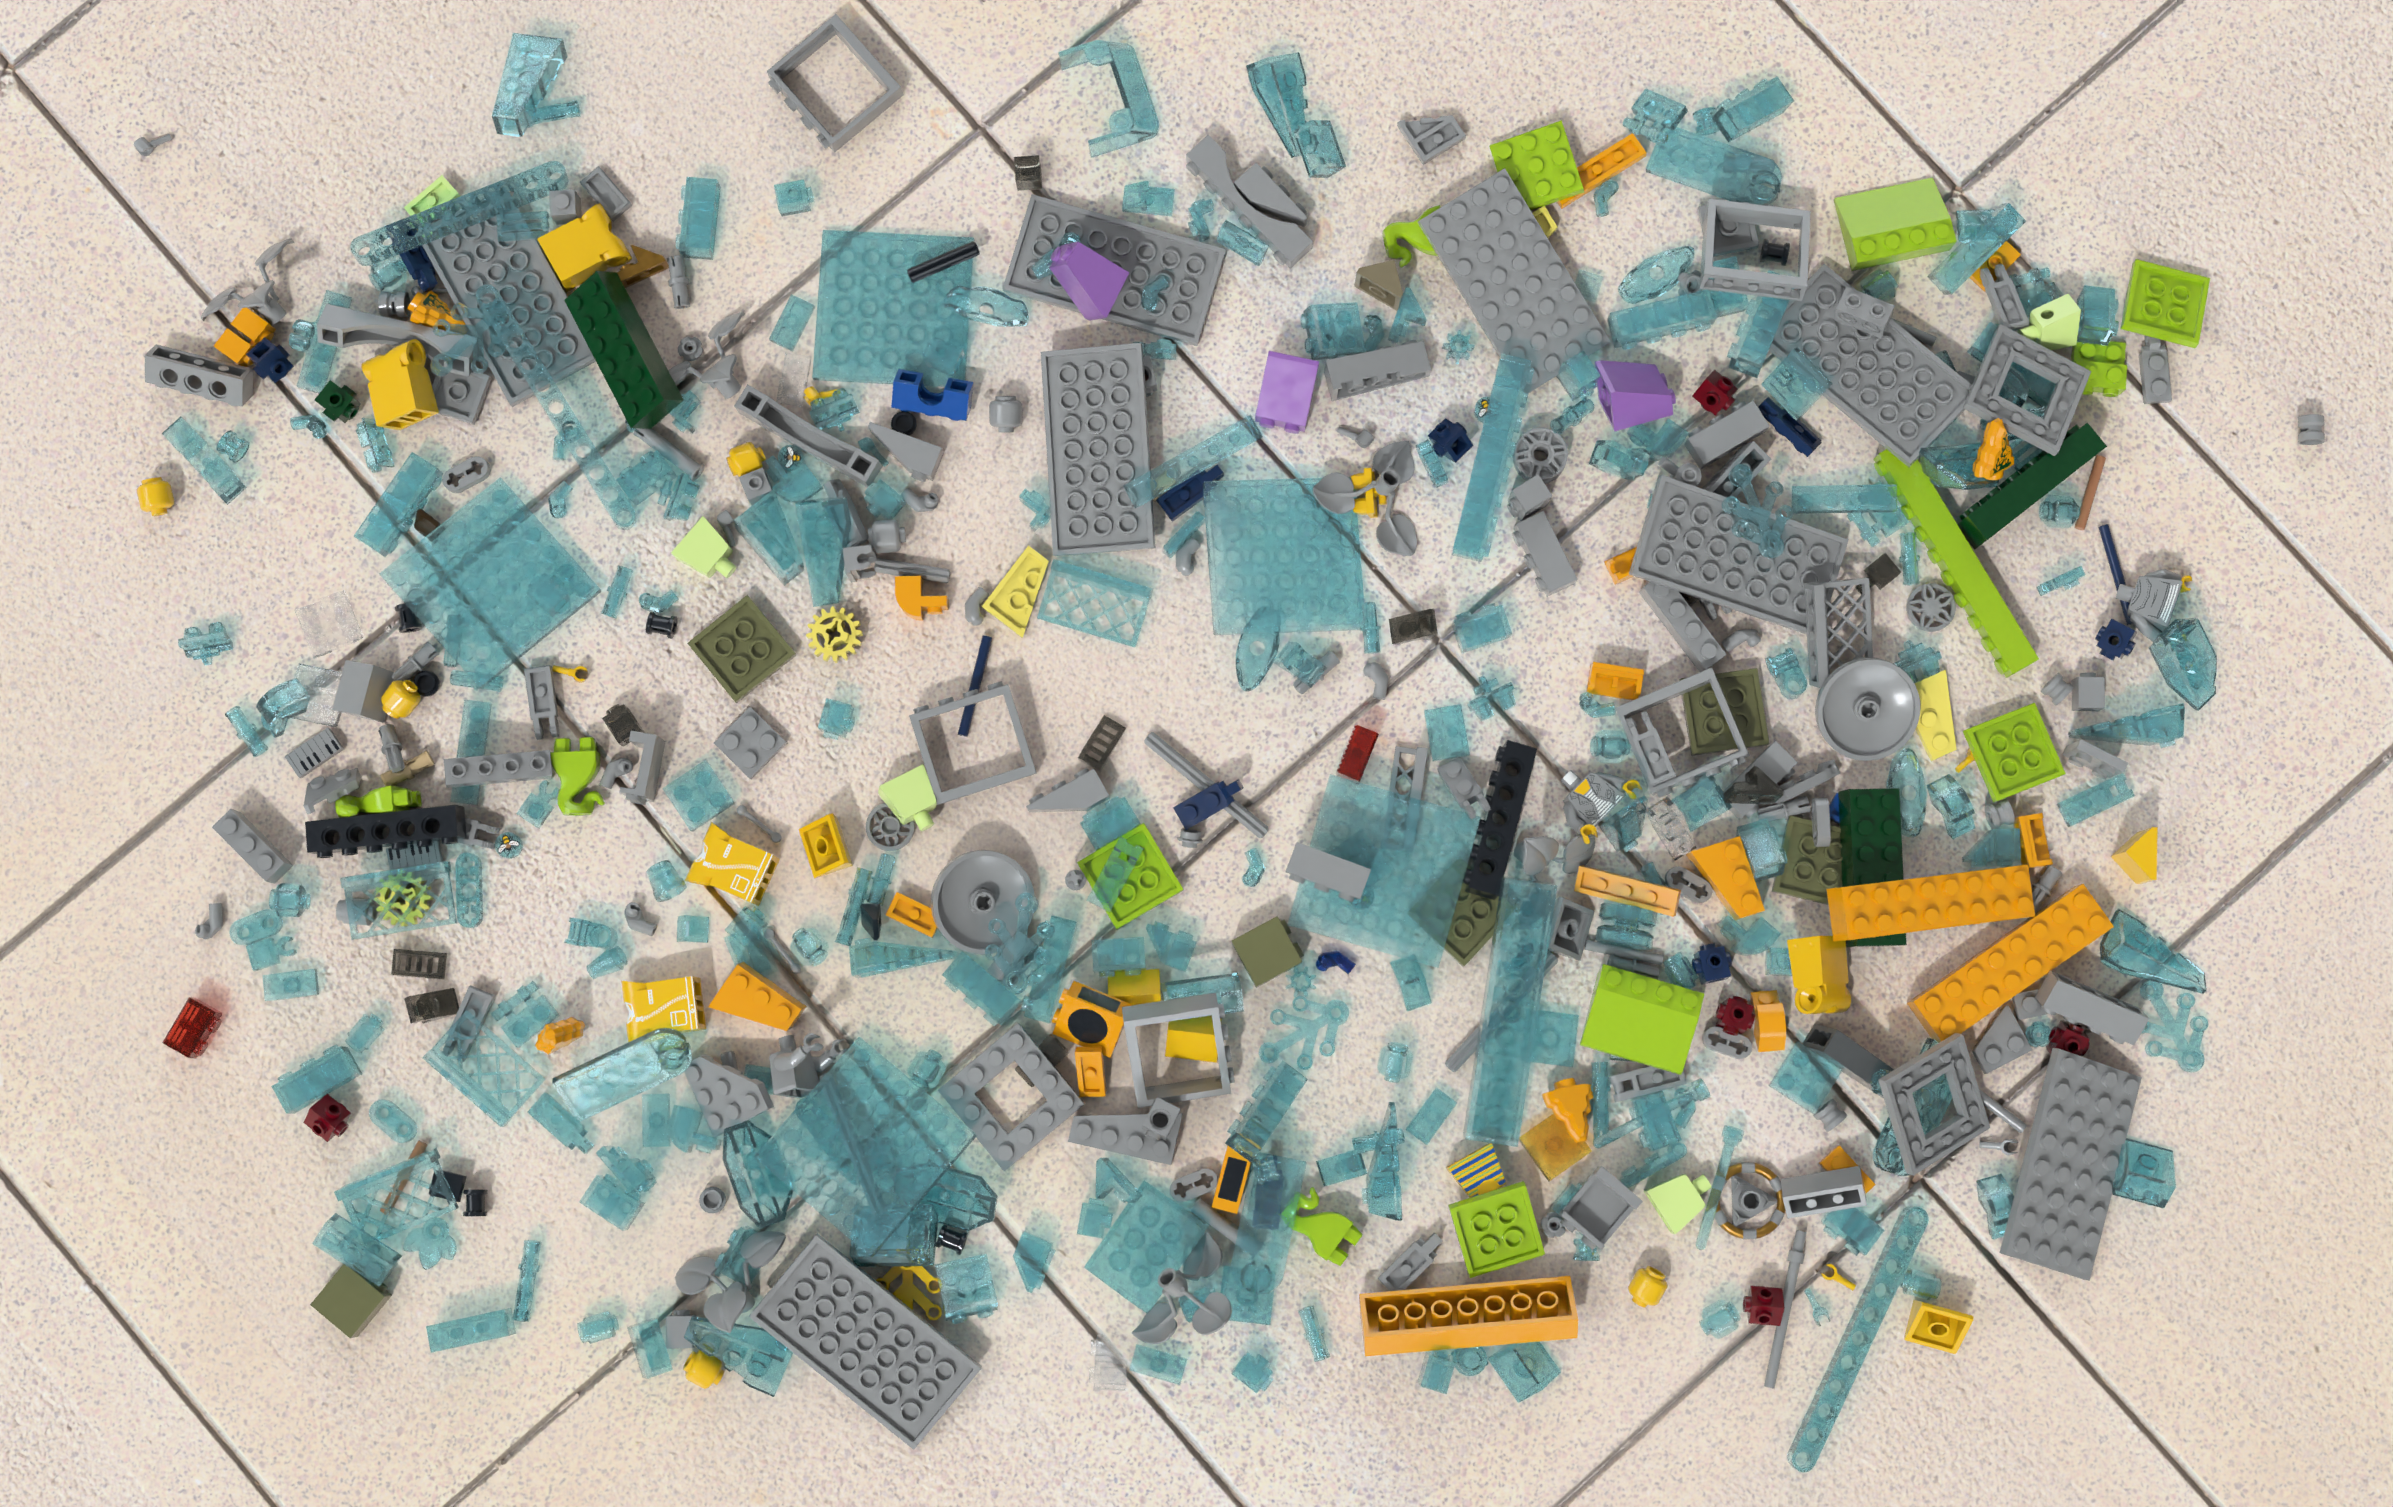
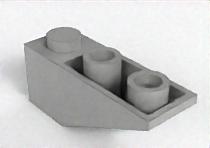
M1255 163L1234 182L1236 190L1255 210L1302 227L1307 225V211L1300 203L1295 204L1289 198L1290 193L1283 185L1280 184L1278 186L1272 180L1273 175L1265 166L1261 168Z
M1085 768L1074 775L1076 779L1066 783L1062 781L1052 787L1053 792L1045 796L1042 793L1034 796L1029 800L1030 804L1026 807L1029 812L1088 811L1110 799L1095 769L1089 771L1088 768Z

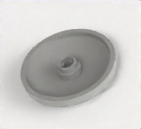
M1869 657L1849 661L1834 670L1820 688L1815 706L1817 726L1825 741L1845 757L1861 761L1885 758L1902 748L1911 738L1917 727L1920 717V698L1917 688L1906 672L1887 660Z
M991 850L970 851L953 859L938 875L931 894L933 920L942 936L955 947L968 953L980 955L1000 952L1018 931L1024 934L1031 923L1035 908L1034 889L1026 871L1012 858Z

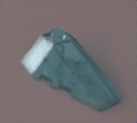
M1300 53L1268 57L1246 65L1252 90L1291 158L1310 154L1309 124L1304 116V109L1308 108L1307 99H1303V86H1306V75Z
M847 497L820 498L796 502L795 506L813 607L839 603L844 571L843 548H847L851 528Z
M2184 703L2151 710L2141 714L2139 717L2131 715L2115 720L2112 723L2107 721L2075 729L2069 732L2068 735L2069 738L2147 746L2159 744L2160 748L2176 745L2175 740L2184 737Z
M1645 795L1633 801L1599 826L1616 852L1621 849L1627 852L1638 845L1636 839L1642 835L1648 803Z
M2120 909L2115 911L2111 919L2114 927L2104 934L2100 942V959L2105 966L2113 968L2122 974L2202 994L2207 991L2205 973L2182 954L2177 953L2174 955L2165 945L2166 941L2160 936L2155 939L2145 931L2147 926L2140 920Z
M870 938L856 940L854 946H849L851 975L857 979L960 958L957 951L877 941L871 942Z
M1389 1102L1367 1173L1366 1188H1361L1362 1204H1367L1368 1212L1371 1214L1401 1221V1186L1399 1175L1397 1174L1400 1170L1398 1150H1396V1146H1398L1397 1116L1395 1103Z
M692 1316L684 1335L686 1340L706 1355L715 1356L725 1363L723 1367L729 1372L734 1370L744 1378L742 1382L772 1397L775 1396L793 1355L792 1351L766 1330L759 1327L735 1323L731 1333H727L716 1328L707 1318Z

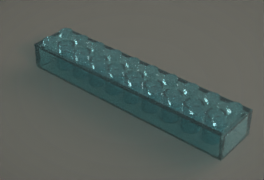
M1502 876L1463 1135L1467 1140L1518 1147L1557 893V885L1553 883Z

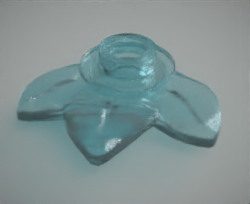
M438 1217L428 1219L422 1228L413 1229L406 1237L403 1246L404 1251H419L420 1262L425 1270L434 1267L441 1257L453 1260L457 1249L455 1240L449 1235L447 1222ZM434 1226L440 1228V1233L437 1236L432 1233Z

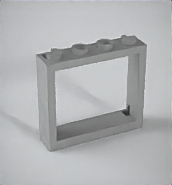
M837 14L826 21L767 71L770 78L768 82L770 87L777 94L781 91L786 97L784 100L786 105L793 112L797 110L802 115L800 120L807 129L811 130L813 128L819 134L817 139L824 148L830 147L834 152L839 150L903 96L901 86ZM837 35L887 93L832 137L782 79L832 37Z
M1709 199L1704 213L1700 289L1802 301L1808 281L1811 211L1775 207L1773 205H1757L1748 202L1741 203L1722 199ZM1715 219L1800 230L1798 277L1714 267Z
M1713 668L1704 670L1615 708L1648 789L1653 796L1656 794L1659 798L1673 792V787L1682 784L1683 788L1697 783L1696 778L1705 774L1707 778L1722 772L1721 768L1730 764L1732 768L1746 762V757L1750 756ZM1710 683L1739 751L1652 787L1632 741L1633 736L1626 719Z
M1002 681L988 685V691L978 693V689L963 693V699L954 701L953 697L938 701L939 706L929 709L928 705L913 709L914 714L909 715L937 805L1037 774L1008 684L1003 686ZM1004 695L1026 766L942 792L920 721Z
M1216 993L1122 1007L1138 1108L1153 1106L1157 1097L1168 1103L1231 1094L1230 1083L1235 1082L1233 1067L1227 1068V1062L1232 1061L1230 1047L1224 1046L1223 1041L1229 1040L1226 1024L1221 1025L1220 1018H1225L1223 1003L1218 1004ZM1212 1015L1221 1076L1146 1087L1136 1027Z

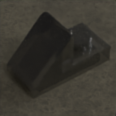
M1427 609L1389 619L1392 644L1399 645L1415 640L1429 641L1438 634L1434 609Z
M1754 766L1745 774L1746 782H1735L1723 793L1725 803L1773 805L1784 795L1783 790L1757 766Z
M454 988L404 998L411 1024L417 1022L424 1024L453 1016L459 1010Z

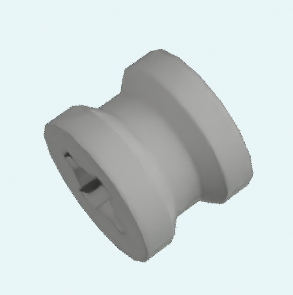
M2057 673L2042 688L2041 692L2044 695H2049L2052 698V702L2058 705L2073 690L2074 686L2063 681V676Z
M2002 800L1997 805L1989 804L1985 806L1986 819L1991 829H1998L2002 824H2014L2015 817L2008 800Z
M1832 1099L1818 1109L1813 1116L1817 1120H1821L1824 1124V1129L1829 1132L1847 1117V1114L1844 1111H1840L1837 1108V1102Z

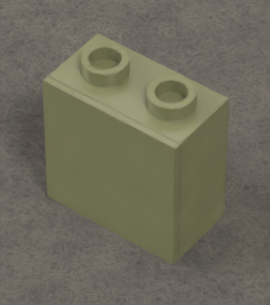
M1278 916L1231 941L1256 988L1302 964L1301 957L1304 954L1297 942L1292 944L1288 936L1292 932L1285 919L1280 921Z
M358 1262L344 1263L310 1304L349 1338L358 1337L392 1296L387 1291L388 1287L379 1279H372L366 1274L368 1270Z

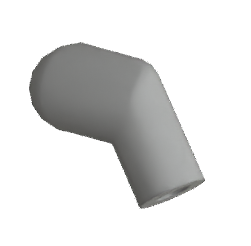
M1193 537L1176 552V568L1184 576H1188L1194 571V566L1191 565V555L1201 547Z
M981 587L965 603V618L974 626H978L983 622L984 616L980 614V605L989 596Z
M1743 629L1731 634L1722 641V644L1730 652L1745 641H1747L1750 647H1754L1761 642V638L1755 629Z
M1375 662L1372 664L1368 663L1363 671L1365 676L1371 677L1375 682L1373 698L1385 700L1389 681L1388 675L1380 664Z
M620 758L609 762L599 785L612 789L616 777L630 773L633 769V763L628 758Z
M631 902L627 904L624 914L629 928L653 936L657 924L644 920L640 906L637 903Z
M222 903L209 904V919L205 923L197 925L195 929L197 937L203 939L212 938L222 928Z

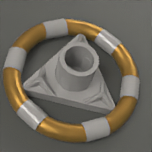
M1741 1162L1732 1165L1717 1177L1712 1186L1710 1206L1713 1216L1718 1225L1734 1237L1741 1239L1764 1237L1779 1226L1785 1215L1786 1210L1782 1198L1781 1181L1773 1171L1761 1164ZM1757 1173L1762 1175L1771 1184L1776 1192L1777 1199L1736 1176V1174ZM1730 1178L1732 1224L1728 1221L1720 1207V1193ZM1777 1203L1770 1221L1764 1226L1757 1229H1741L1736 1227Z

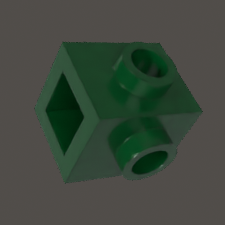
M331 380L315 398V401L325 408L322 413L334 422L340 419L346 423L348 420L353 419L358 413V407L361 404L354 398L357 394L346 385L340 388Z

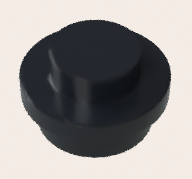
M901 411L893 416L891 427L894 431L910 436L916 430L917 422L910 412Z
M431 671L420 672L416 675L413 682L418 687L419 695L424 697L434 695L440 687L438 676Z

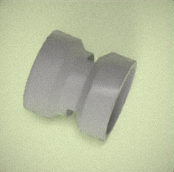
M390 291L380 292L378 307L381 316L390 317L392 314H397L399 317L409 316L410 311L407 308L410 304V297L408 292L399 291L397 294H392Z
M2309 414L2298 417V427L2301 428V432L2298 434V444L2318 445L2325 442V433L2322 432V427L2324 426L2323 415Z

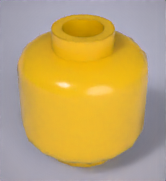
M746 442L729 450V457H726L733 476L738 475L740 477L762 468V462L766 461L761 447L756 448L752 442Z
M162 477L141 481L142 485L137 488L141 510L151 512L152 516L167 514V509L174 505L170 483L163 481Z
M409 680L393 681L381 697L383 710L389 716L396 719L410 716L421 699L417 691L418 687Z
M1651 1266L1638 1269L1628 1286V1290L1633 1296L1632 1301L1644 1308L1647 1305H1657L1668 1287L1665 1280L1666 1276Z
M700 1349L697 1352L692 1351L683 1366V1370L686 1371V1379L704 1389L709 1388L713 1383L717 1385L725 1372L721 1369L722 1359L705 1349Z

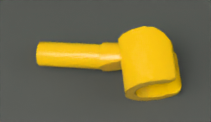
M810 386L804 390L806 395L804 399L810 406H817L822 399L841 395V390L835 389L818 393L815 387Z
M555 665L552 667L553 672L572 676L579 683L586 681L576 677V673L579 670L588 672L583 666H578L575 669Z
M1970 747L1967 751V757L1955 768L1956 772L1960 773L1968 764L1975 761Z
M1826 1264L1827 1267L1833 1269L1834 1274L1832 1277H1827L1821 1273L1822 1278L1825 1280L1833 1279L1852 1291L1855 1289L1856 1285L1838 1274L1834 1265Z

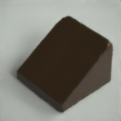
M418 509L414 528L428 540L435 542L445 530L444 526L423 509Z

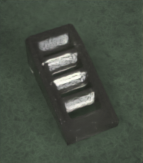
M1104 715L1079 754L1078 760L1101 772L1127 728ZM1106 724L1118 732L1116 735H1113L1104 730L1103 727ZM1101 733L1108 737L1112 742L1109 744L1098 738L1099 734ZM1096 742L1107 748L1104 753L1094 747L1093 744ZM1089 751L1101 756L1100 761L1089 756Z
M394 949L391 976L444 979L447 953ZM401 956H406L405 970H400ZM412 957H417L416 971H410ZM422 958H428L426 972H421ZM433 958H439L437 973H432Z

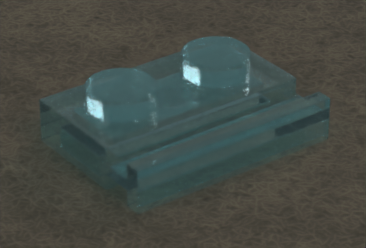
M1461 704L1424 710L1432 762L1469 756L1470 752Z
M1713 775L1669 801L1677 809L1676 813L1688 833L1733 808L1720 786H1717L1713 779L1715 778Z
M760 923L724 937L735 967L744 961L764 977L779 971Z

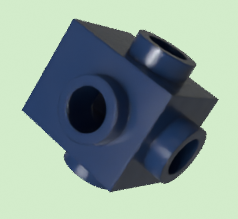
M265 337L246 354L256 365L253 370L263 380L268 377L274 383L284 378L288 371L294 367L287 359L290 354L280 344L276 347Z
M1446 418L1428 435L1433 443L1431 446L1432 450L1439 457L1445 456L1455 463L1474 446L1466 435V429L1459 422L1454 424Z
M2111 619L2107 627H2101L2095 638L2098 641L2096 646L2101 648L2099 654L2113 661L2115 657L2122 659L2124 655L2129 656L2136 643L2133 642V639L2137 632ZM2118 637V644L2112 645V640Z
M1715 943L1700 946V951L1693 955L1692 968L1694 973L1699 975L1701 985L1726 980L1731 977L1729 967L1732 966L1729 952H1725L1724 946L1716 947Z

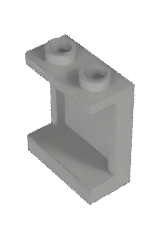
M631 731L629 741L637 747L643 748L636 788L620 787V793L625 795L626 800H629L631 803L646 805V801L654 802L665 741L654 734Z
M1598 1166L1558 1215L1563 1218L1560 1223L1572 1233L1574 1230H1577L1583 1236L1581 1241L1591 1250L1595 1247L1602 1250L1605 1247L1604 1244L1643 1201L1604 1167Z

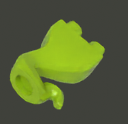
M1440 205L1427 209L1413 222L1391 223L1382 231L1387 256L1391 259H1402L1399 262L1400 268L1410 262L1412 255L1407 248L1397 244V239L1399 238L1425 254L1438 256L1417 222L1439 209Z
M593 737L580 738V751H571V739H555L554 752H550L552 767L561 781L558 806L563 815L566 816L591 815L594 810L595 801L601 806L605 804L601 794L597 791H590L586 793L581 803H575L574 798L594 780L599 772L600 753L597 752L596 741Z
M392 785L374 789L362 797L346 794L335 802L339 818L355 816L358 813L377 814L404 811L422 806L420 791H411L408 788Z
M1311 1187L1309 1190L1311 1198L1297 1192L1281 1214L1283 1221L1292 1230L1305 1234L1311 1240L1315 1252L1320 1257L1341 1266L1349 1254L1340 1249L1338 1244L1345 1238L1355 1246L1363 1234L1353 1225L1352 1221L1337 1212H1321L1300 1217L1298 1215L1299 1208L1307 1210L1316 1208L1319 1204V1196L1314 1187Z

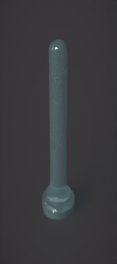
M1699 1078L1691 1083L1688 1091L1594 1139L1593 1145L1595 1148H1601L1692 1100L1695 1102L1698 1100L1703 1101L1711 1097L1710 1092L1704 1081Z
M1724 1125L1721 1134L1724 1147L1696 1241V1248L1699 1250L1706 1248L1734 1147L1738 1146V1143L1742 1142L1744 1131L1732 1126Z

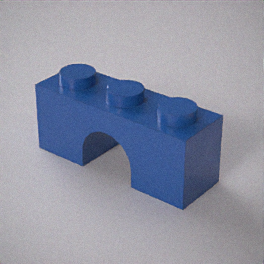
M898 369L893 381L891 408H896L903 412L924 413L927 416L947 417L954 421H967L971 410L974 382L948 378L943 392L932 393L923 384L924 373Z

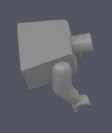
M813 1033L807 1034L803 1041L804 1045H800L798 1048H796L793 1035L779 1038L781 1051L773 1053L769 1057L774 1095L802 1098L822 1091L817 1073L824 1071L833 1063L837 1055L848 1052V1048L842 1051L839 1049V1043L844 1041V1039L835 1040L830 1050H826L819 1057H812L810 1051H820L824 1047L819 1043L811 1045V1041L820 1036Z

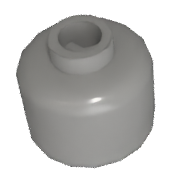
M995 396V400L989 404L990 425L998 427V432L1002 433L1014 432V427L1022 425V403L1016 400V396Z
M895 519L874 521L872 528H868L869 545L877 553L898 552L901 549V543L906 542L905 527H899V523Z

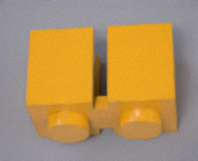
M242 308L231 322V325L251 339V342L247 343L227 328L214 344V347L236 364L248 367L253 362L246 354L264 337L271 342L276 329L250 309Z

